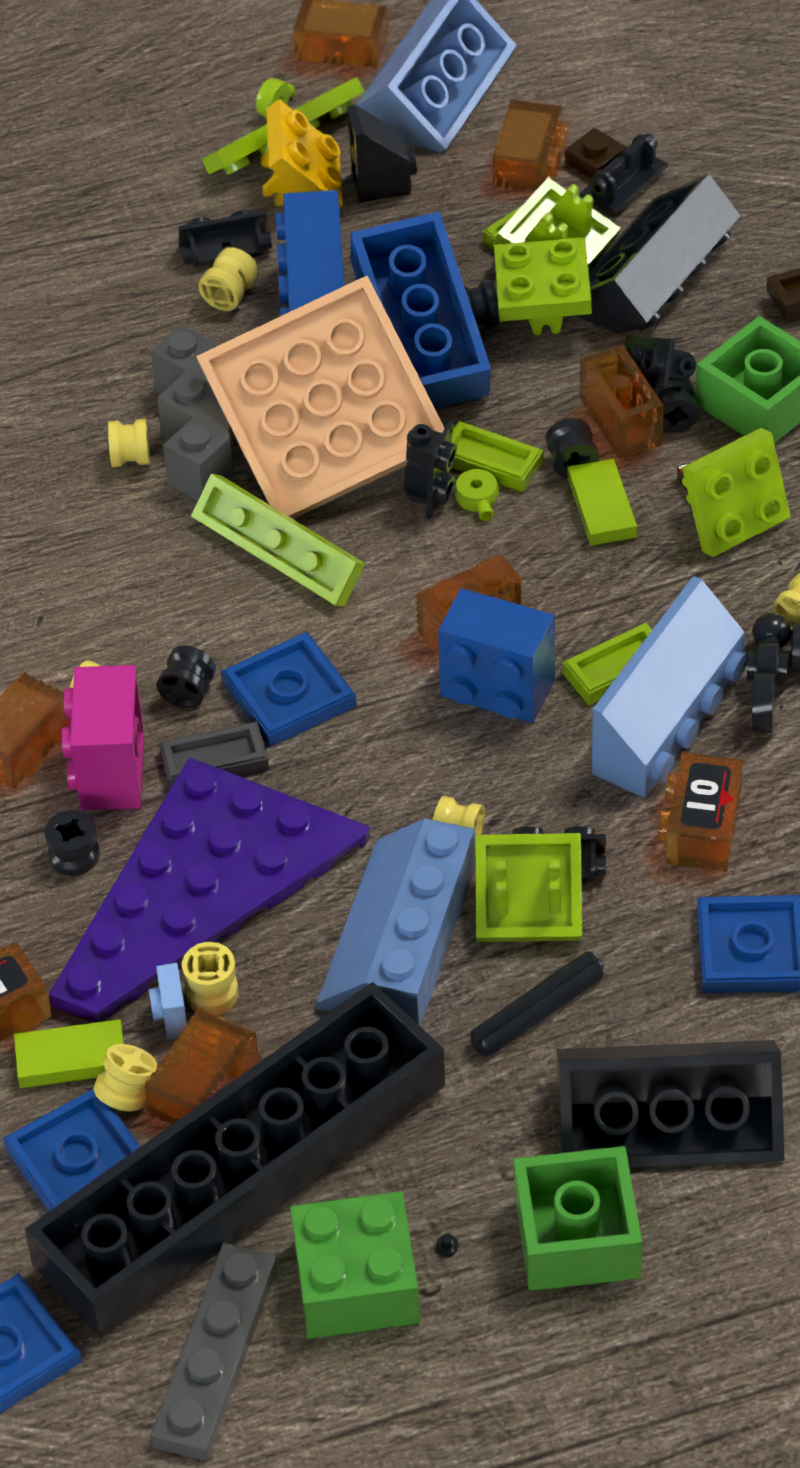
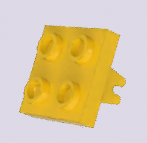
M278 99L266 108L268 150L261 157V165L273 170L274 175L263 185V196L269 197L273 193H277L274 197L275 205L282 206L284 205L283 193L338 190L339 208L343 206L340 148L337 142L330 135L322 134L312 126L302 112L296 109L292 110L283 101Z

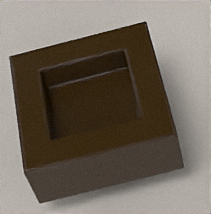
M594 127L565 148V163L592 179L596 171L603 170L617 156L623 155V151L627 147Z
M800 268L767 277L766 291L784 320L800 316Z

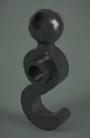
M771 612L763 614L756 619L752 628V635L755 644L758 645V650L748 651L747 681H754L752 731L761 733H773L774 692L778 690V682H788L789 653L780 652V649L787 645L791 636V628L786 618Z

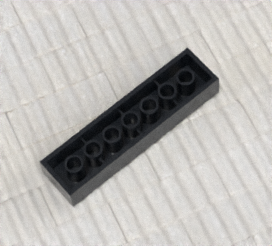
M374 982L370 983L26 1227L25 1234L32 1265L95 1334L102 1338L218 1253L223 1243L230 1244L445 1087L444 1048Z

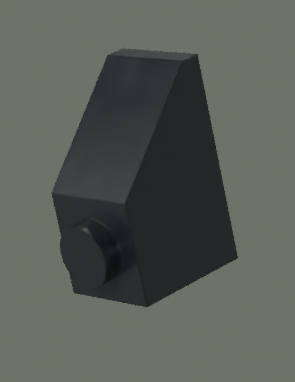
M356 105L347 106L350 169L359 203L411 194L410 176L417 175V164L414 150H406L401 132Z

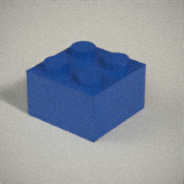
M460 588L438 629L440 695L460 704H470L497 712L507 718H517L534 723L555 682V615Z

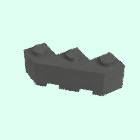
M179 325L151 351L155 391L160 393L157 397L161 437L167 440L163 444L167 484L198 501L211 474L221 475L229 481L234 477L228 421L196 357L217 347V345L211 340Z

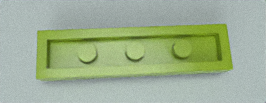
M355 77L295 109L302 112L309 123L317 128L320 126L317 120L319 116L328 112L331 119L347 112V106H353L351 99L365 91L358 77ZM267 124L202 158L201 160L208 173L212 174L224 168L226 174L229 175L250 164L247 155L258 149L263 156L268 150Z
M210 475L191 515L194 519L336 606L345 607L366 564L221 475Z

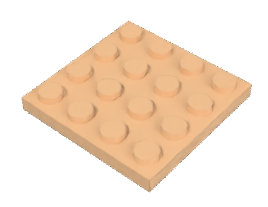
M368 276L362 277L196 356L267 503L292 519L404 467L408 462L406 460L407 434L414 426L425 424L431 430L440 433L445 429Z

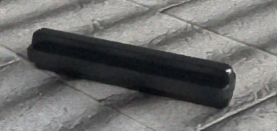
M590 951L579 955L472 1029L470 1032V1042L473 1048L482 1057H489L602 979L604 976V965L601 960Z

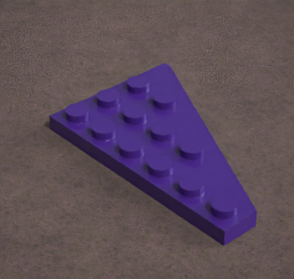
M189 757L49 992L50 1006L92 1023L102 1022L117 1012L122 1003L128 1000H135L148 991V985L158 979L156 966L177 963L178 970H180L184 955L193 946L204 942H216L221 938L231 936L242 928L243 921L264 907L273 908L302 889L309 879L319 877L332 869L335 860L356 846L365 847L370 839V826Z

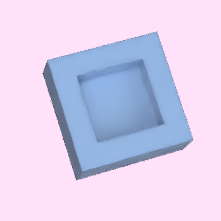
M172 963L156 966L159 987L149 989L153 1021L164 1019L167 1040L188 1037L178 964Z

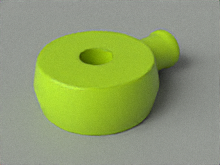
M267 79L262 84L257 95V112L267 118L266 108L278 99L288 105L289 98L295 96V87L280 79Z
M471 469L462 473L457 478L454 487V494L458 504L466 510L478 512L479 518L482 521L491 520L494 517V510L491 507L496 503L499 494V486L495 476L482 469Z

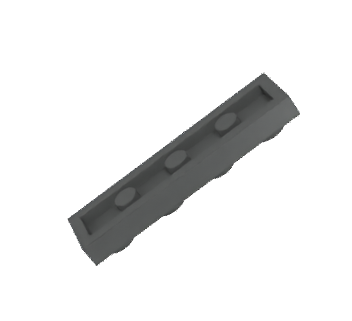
M222 1244L150 1436L152 1448L208 1461L277 1272V1255L232 1244Z

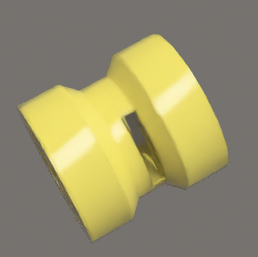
M226 248L215 259L213 268L207 270L198 283L199 292L202 298L214 308L222 311H232L243 299L244 291L250 289L257 280L259 268L255 260L243 250Z
M215 942L199 943L190 948L182 961L188 1005L193 1011L206 1016H216L227 1012L235 1005L239 994L233 953L228 947Z

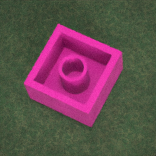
M136 666L74 667L73 688L64 689L66 719L71 718L69 727L62 728L63 757L72 758V760L67 762L68 789L77 790L80 810L141 808L144 724Z

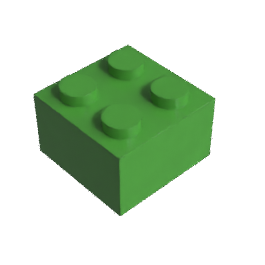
M758 316L697 363L695 400L698 406L743 436L763 428L772 432L774 443L800 423V341L761 316Z
M625 1146L513 1159L514 1199L528 1291L641 1278L642 1238Z
M403 1191L290 1206L307 1339L420 1324L418 1283Z

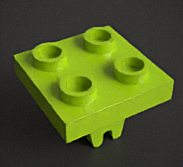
M548 177L497 233L494 243L499 245L585 237L589 270L617 239L621 228L593 209L592 196L587 194L581 199L577 195L579 189L576 185L572 184L566 190Z
M585 237L494 245L500 322L528 319L533 334L537 336L542 334V327L544 325L551 326L553 334L560 333L563 316L592 314Z
M759 428L682 467L684 474L682 483L688 491L686 500L691 504L703 553L711 557H715L791 517L772 432Z
M581 833L475 835L477 942L582 941Z

